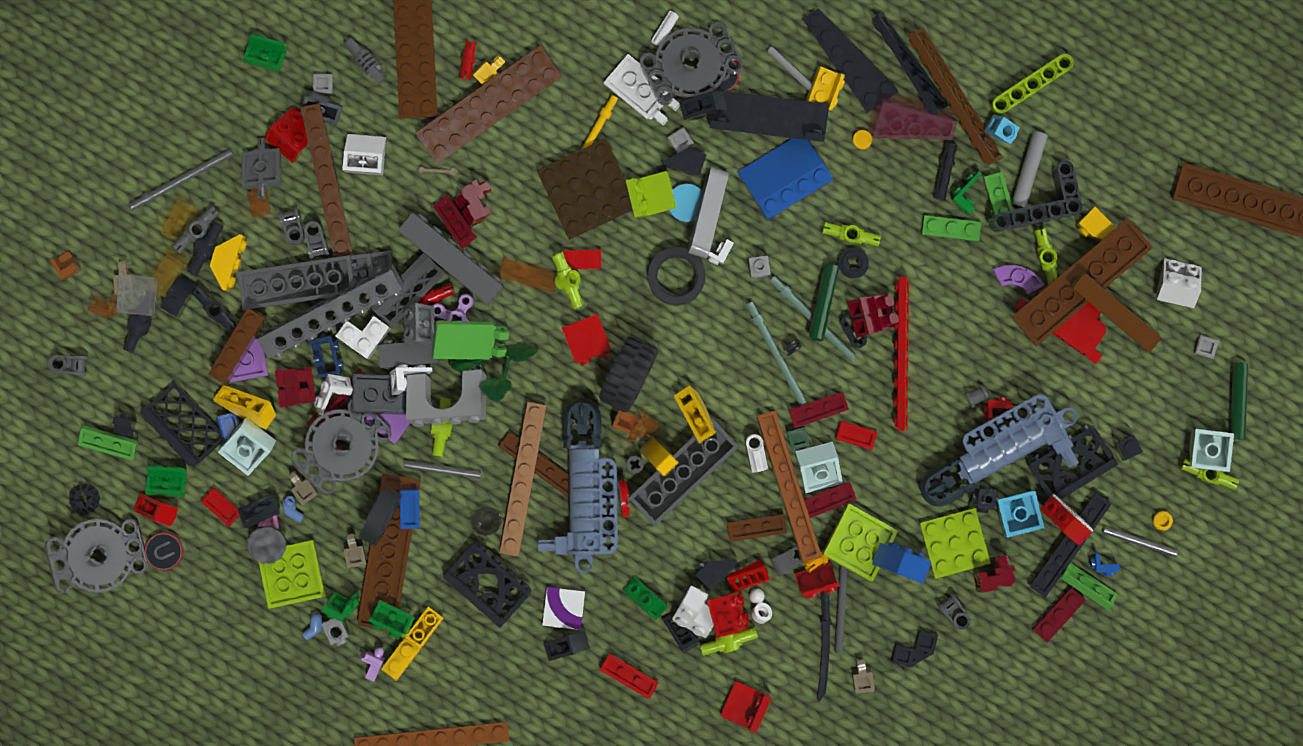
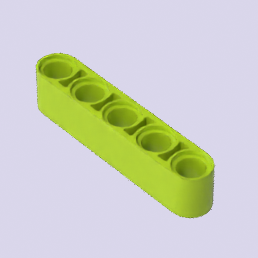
M1068 54L1058 56L996 97L991 103V111L995 115H1002L1067 73L1073 66V58ZM1061 59L1068 62L1067 68H1062L1059 65ZM1044 70H1050L1052 72L1051 79H1047L1044 77ZM1033 80L1036 83V89H1030L1027 82ZM1012 91H1018L1021 98L1019 100L1013 99L1011 96ZM997 101L1003 102L1005 105L1004 110H998L995 103Z

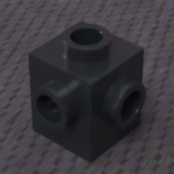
M979 485V489L970 492L969 507L977 508V512L988 513L989 509L995 510L998 504L997 491L991 490V486Z

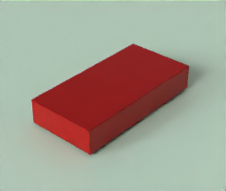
M601 249L563 251L565 260L572 270L602 269Z
M840 421L835 440L873 450L877 431Z
M215 487L201 500L228 527L240 517L238 508Z

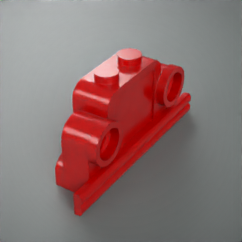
M1046 287L1040 289V290L1038 291L1037 295H1038L1040 292H1042ZM1021 298L1015 308L1020 310L1028 302ZM1087 303L1052 333L1095 365L1103 356L1095 348L1104 337L1106 326L1103 322L1097 320L1101 312L1090 303Z

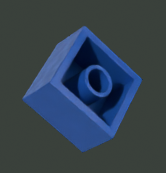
M888 542V545L879 544L872 565L924 583L931 562L925 560V555L914 551L912 555V550L902 546L899 550V545Z

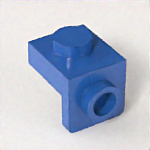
M1093 553V557H1090L1091 569H1094V572H1103V576H1115V572H1120V564H1100V553Z

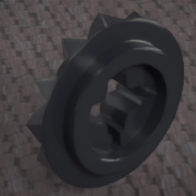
M847 249L839 257V270L850 279L859 278L868 270V257L860 249ZM859 257L856 264L860 269L853 267L848 270L850 262L846 258L854 260Z
M87 483L73 487L69 494V504L79 514L93 512L100 502L98 490ZM82 492L85 496H92L86 500V506L83 502L77 501L82 497Z

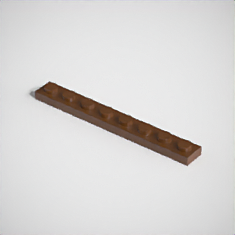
M318 103L301 107L333 256L335 258L353 254L321 105Z

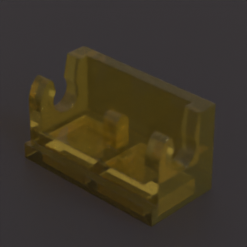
M177 199L161 234L177 241L182 236L186 224L195 220L199 210Z
M167 253L146 286L165 297L182 268L185 269L187 265Z

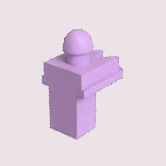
M377 647L374 651L375 653L368 650V652L359 656L362 661L371 665L365 678L373 682L385 660L382 657L384 654L382 647Z

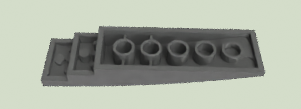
M392 251L349 255L238 272L243 310H247V308L258 309L327 299L393 265ZM383 284L377 285V288L381 291L387 289Z

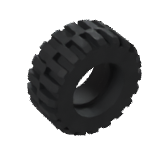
M634 335L628 336L604 381L599 399L622 412H629L655 362L659 351L657 347Z

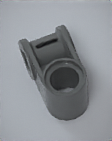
M297 207L285 213L279 212V219L287 240L295 246L303 244L305 233ZM300 232V238L293 241L291 239L292 233Z
M317 222L307 223L304 227V233L310 259L312 260L314 257L324 254L326 256L330 255L322 226ZM312 225L318 227V233L315 236L309 234V228Z
M55 355L49 360V367L53 372L86 376L84 372L85 360L88 357ZM57 359H61L63 367L57 370L54 363Z
M797 546L780 553L770 560L779 577L802 563L801 559L793 557L795 550L798 549Z
M953 593L943 603L937 604L941 612L956 629L965 630L970 626L971 619ZM959 616L966 618V624L963 627L958 626L956 623Z

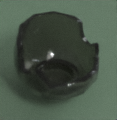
M491 507L478 509L473 518H471L472 529L477 534L483 536L495 534L502 522L500 513Z

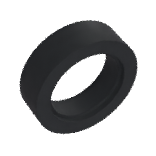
M672 247L665 249L654 257L649 266L648 283L651 291L660 301L669 305H684L693 301L700 294L705 283V268L698 256L689 254L686 248ZM671 258L685 259L695 270L696 279L693 287L681 295L667 293L658 282L657 275L660 266Z
M387 486L384 488L364 523L359 535L360 539L373 546L377 545L400 503L402 494Z

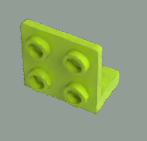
M667 171L639 179L632 178L626 180L635 218H642L677 208Z

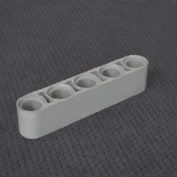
M711 166L707 171L687 252L689 254L705 259L709 255L729 172Z

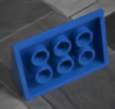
M794 138L737 172L767 221L833 181V177L809 141Z

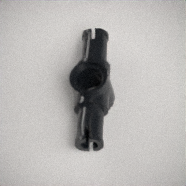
M214 221L207 235L197 240L193 248L194 259L187 270L191 275L197 277L204 262L211 261L215 247L218 246L216 245L218 243L216 240L224 227L222 224Z
M198 286L196 288L197 291L194 290L191 294L203 305L202 308L206 311V314L217 324L220 323L232 335L237 324L228 316L229 313L214 297L211 298L201 286ZM218 305L220 313L213 316L211 309L213 306Z
M145 296L139 311L131 315L127 324V333L129 335L123 350L134 353L139 338L147 335L152 322L149 315L156 300Z

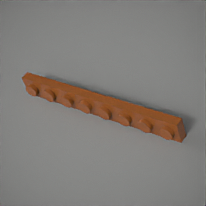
M776 411L758 415L756 418L801 561L805 563L821 558L822 556Z
M508 721L354 738L355 746H470L510 741Z

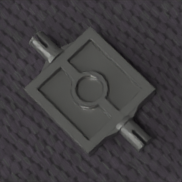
M265 138L257 139V149L242 152L243 190L257 189V199L261 200V197L265 199V188L281 186V151L279 148H265Z

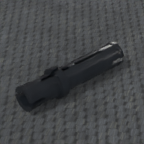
M948 142L945 144L943 159L940 160L941 168L933 198L940 201H946L952 168L956 163L954 159L958 145Z

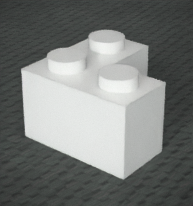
M373 316L363 331L350 322H345L336 337L365 358L370 359L391 328Z
M691 586L672 620L679 626L690 629L694 634L706 638L713 627L709 607L704 604L708 594Z

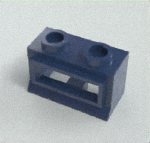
M333 336L309 341L314 355L313 361L318 372L317 378H326L328 374H342L341 369H344L342 358L337 356L336 351L340 350L337 339L334 340ZM325 343L330 344L336 369L330 372L326 371L320 346Z

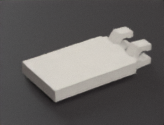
M627 54L605 80L604 85L647 120L654 118L664 126L668 121V118L660 112L664 105L659 104L640 68V63ZM652 76L651 81L658 84L661 82L656 76ZM666 91L661 92L659 95L662 100L670 98V94ZM673 98V101L668 106L676 112L680 107V103Z

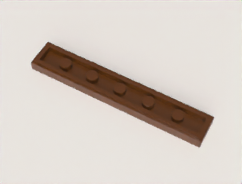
M1081 272L1070 286L1146 351L1151 353L1162 338L1086 273Z
M509 431L498 447L517 460L521 439ZM538 452L535 474L570 499L569 474Z

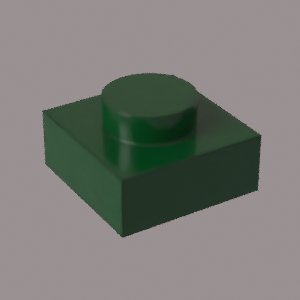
M805 426L786 431L792 450L810 445Z

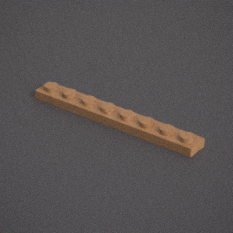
M527 402L500 553L518 557L520 554L547 405Z

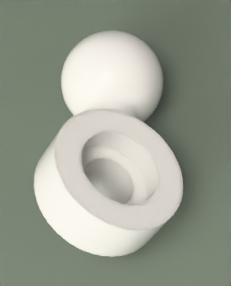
M753 589L749 595L751 602L756 605L752 609V617L757 623L763 624L771 619L772 610L769 605L763 603L765 598L764 592L761 589Z

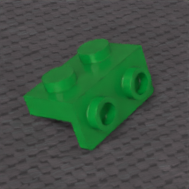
M250 34L243 62L280 73L287 55V44L279 40L265 38L261 35Z
M160 465L147 466L148 476L145 489L147 496L185 497L187 483L185 468L173 466L172 468Z
M334 592L321 612L331 619L343 622L346 617L350 618L358 606L359 600L357 598L359 593L355 592L349 600Z
M380 600L368 621L372 622L371 627L382 631L384 628L389 631L388 635L399 639V637H406L415 617Z

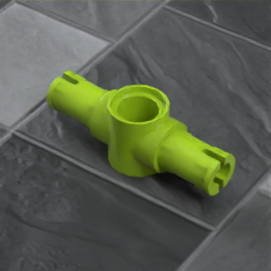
M825 222L822 234L839 237L840 240H844L849 244L865 243L879 247L881 235L865 232L864 229H860L855 225L847 226L842 224V226ZM848 230H854L857 233V237L849 239L847 237Z
M1046 228L1034 231L1039 247L1037 248V259L1042 266V270H1045L1049 286L1058 278L1056 271L1057 254L1053 250L1052 245H1050ZM1044 253H1049L1052 256L1050 263L1043 260Z
M563 251L553 254L551 257L557 269L555 277L557 288L564 290L565 294L568 295L573 309L584 305V302L578 291L580 285L579 273L568 266Z
M440 398L439 409L451 408L452 399ZM443 422L442 425H432L431 434H433L434 438L432 455L443 457L445 442L451 436V423Z
M1187 458L1182 462L1186 465H1181V470L1195 474L1197 478L1206 483L1220 484L1234 491L1237 488L1235 484L1239 483V479L1224 474V471L1213 470L1214 477L1209 480L1206 477L1208 469L1192 468L1190 460Z
M753 627L736 634L716 638L714 641L700 645L703 656L717 651L728 653L739 649L743 645L742 643L758 638L756 628Z

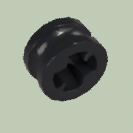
M797 339L783 348V350L788 352V356L802 347V345H798Z

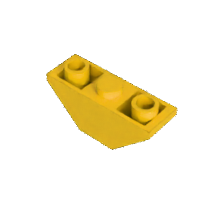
M240 234L215 247L210 262V267L222 290L229 292L230 288L234 287L236 278L233 276L235 270L240 268L241 259L239 257L241 252L245 251L247 245L246 237Z

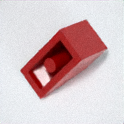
M140 493L133 511L153 521L172 527L178 508Z

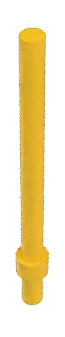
M611 95L606 106L602 107L599 112L600 116L581 149L593 144L606 119L609 120L612 115L611 111L618 100L617 97Z

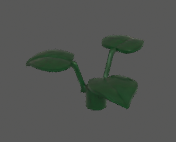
M528 344L509 346L505 353L508 357L503 377L487 379L486 376V380L479 384L481 392L496 402L505 397L504 394L512 387L511 381L506 379L509 362L511 360L515 362L525 361L538 352V348ZM452 359L448 363L452 369L458 372L470 371L476 368L484 372L480 365L483 359Z

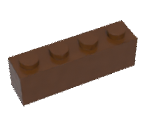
M247 308L208 375L228 385L267 319Z

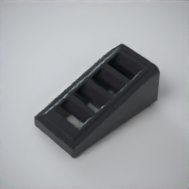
M674 611L662 620L684 654L699 645V641L694 633L686 627H682L674 632V629L679 626L677 623L669 624L673 621L672 619L676 613ZM688 631V634L681 637L680 639L678 638L679 635ZM689 638L693 639L685 645H682V643L688 640Z

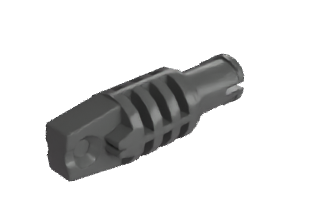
M353 38L348 39L344 43V46L354 56V61L370 79L374 77L379 83H382L387 78L381 71L383 67L368 50L362 49Z

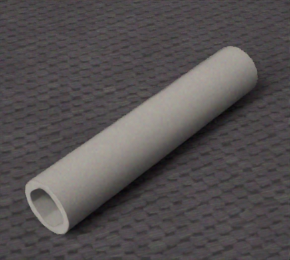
M1033 131L1012 199L1013 206L1019 208H1026L1048 137L1047 134Z

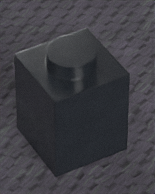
M1129 435L1114 443L1122 461H1126L1143 452L1135 435Z

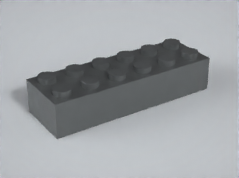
M412 213L398 231L490 306L503 291V282L494 274L489 276L487 268L481 263H473V257L465 250L460 252L457 249L459 246L449 237L445 240L442 237L444 235L443 232L434 225L432 228L427 225L429 223L428 220L418 213L416 216Z
M713 419L711 421L716 431L715 434L701 443L698 442L696 436H693L672 456L678 463L665 476L656 471L629 497L630 501L654 526L739 447Z

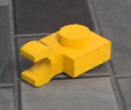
M497 55L490 64L485 61L472 75L483 85L498 74L496 70L505 61Z

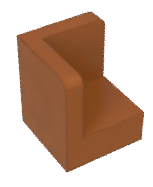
M66 252L56 259H50L59 277L64 281L81 271L70 252Z
M619 410L612 428L630 435L637 417Z

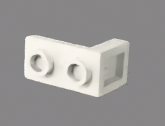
M728 239L725 243L721 242L716 251L719 255L717 256L709 252L708 261L715 265L719 263L723 265L734 243Z
M407 365L396 366L390 372L392 395H399L405 391L407 380L404 376L415 374L429 375L432 372V368H426V365H416L414 368H408Z
M327 375L325 381L321 384L320 394L316 396L314 403L318 415H323L332 392L351 395L353 388L349 377Z

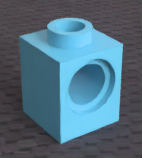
M993 114L985 132L1000 142L1011 144L1015 140L1020 127L1003 116Z

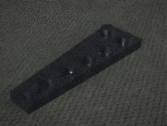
M816 9L802 19L838 73L845 75L843 80L866 113H869L899 92L819 9Z
M880 13L872 18L874 27L882 34L886 44L890 47L923 99L925 110L934 115L948 107L947 101L886 15Z

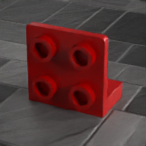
M295 106L269 128L265 136V140L274 148H279L281 154L292 164L298 160L302 150L309 145L303 116Z
M831 562L818 566L810 573L807 570L794 573L800 595L802 597L805 596L807 599L817 597V593L824 591L825 594L834 592L836 587L840 586L839 582L836 581Z
M739 591L707 600L717 638L736 634L749 628V617L743 608L744 598Z
M736 681L721 712V717L748 728L751 732L757 733L772 698Z

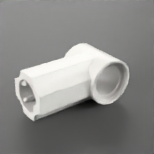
M757 434L748 435L745 445L752 473L767 470L768 465L762 438ZM753 437L759 439V445L756 448L749 446V441Z

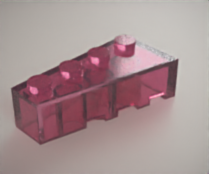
M882 98L872 137L874 139L952 140L958 121L951 116L940 113L932 115L925 109Z

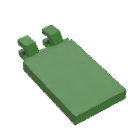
M436 321L432 357L433 359L486 360L492 358V355L506 357L507 349L504 348V344H496L494 341L495 338L507 340L509 338V331H507V327L494 326L493 322Z

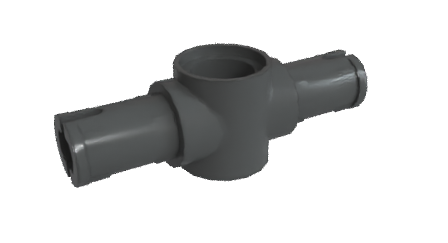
M210 205L200 217L197 216L193 222L186 224L182 236L171 245L173 250L176 249L175 252L180 255L190 243L193 244L197 238L204 236L208 224L219 215L217 210L214 211L215 208ZM193 225H196L198 227L199 231L197 235H194L192 233L191 229Z

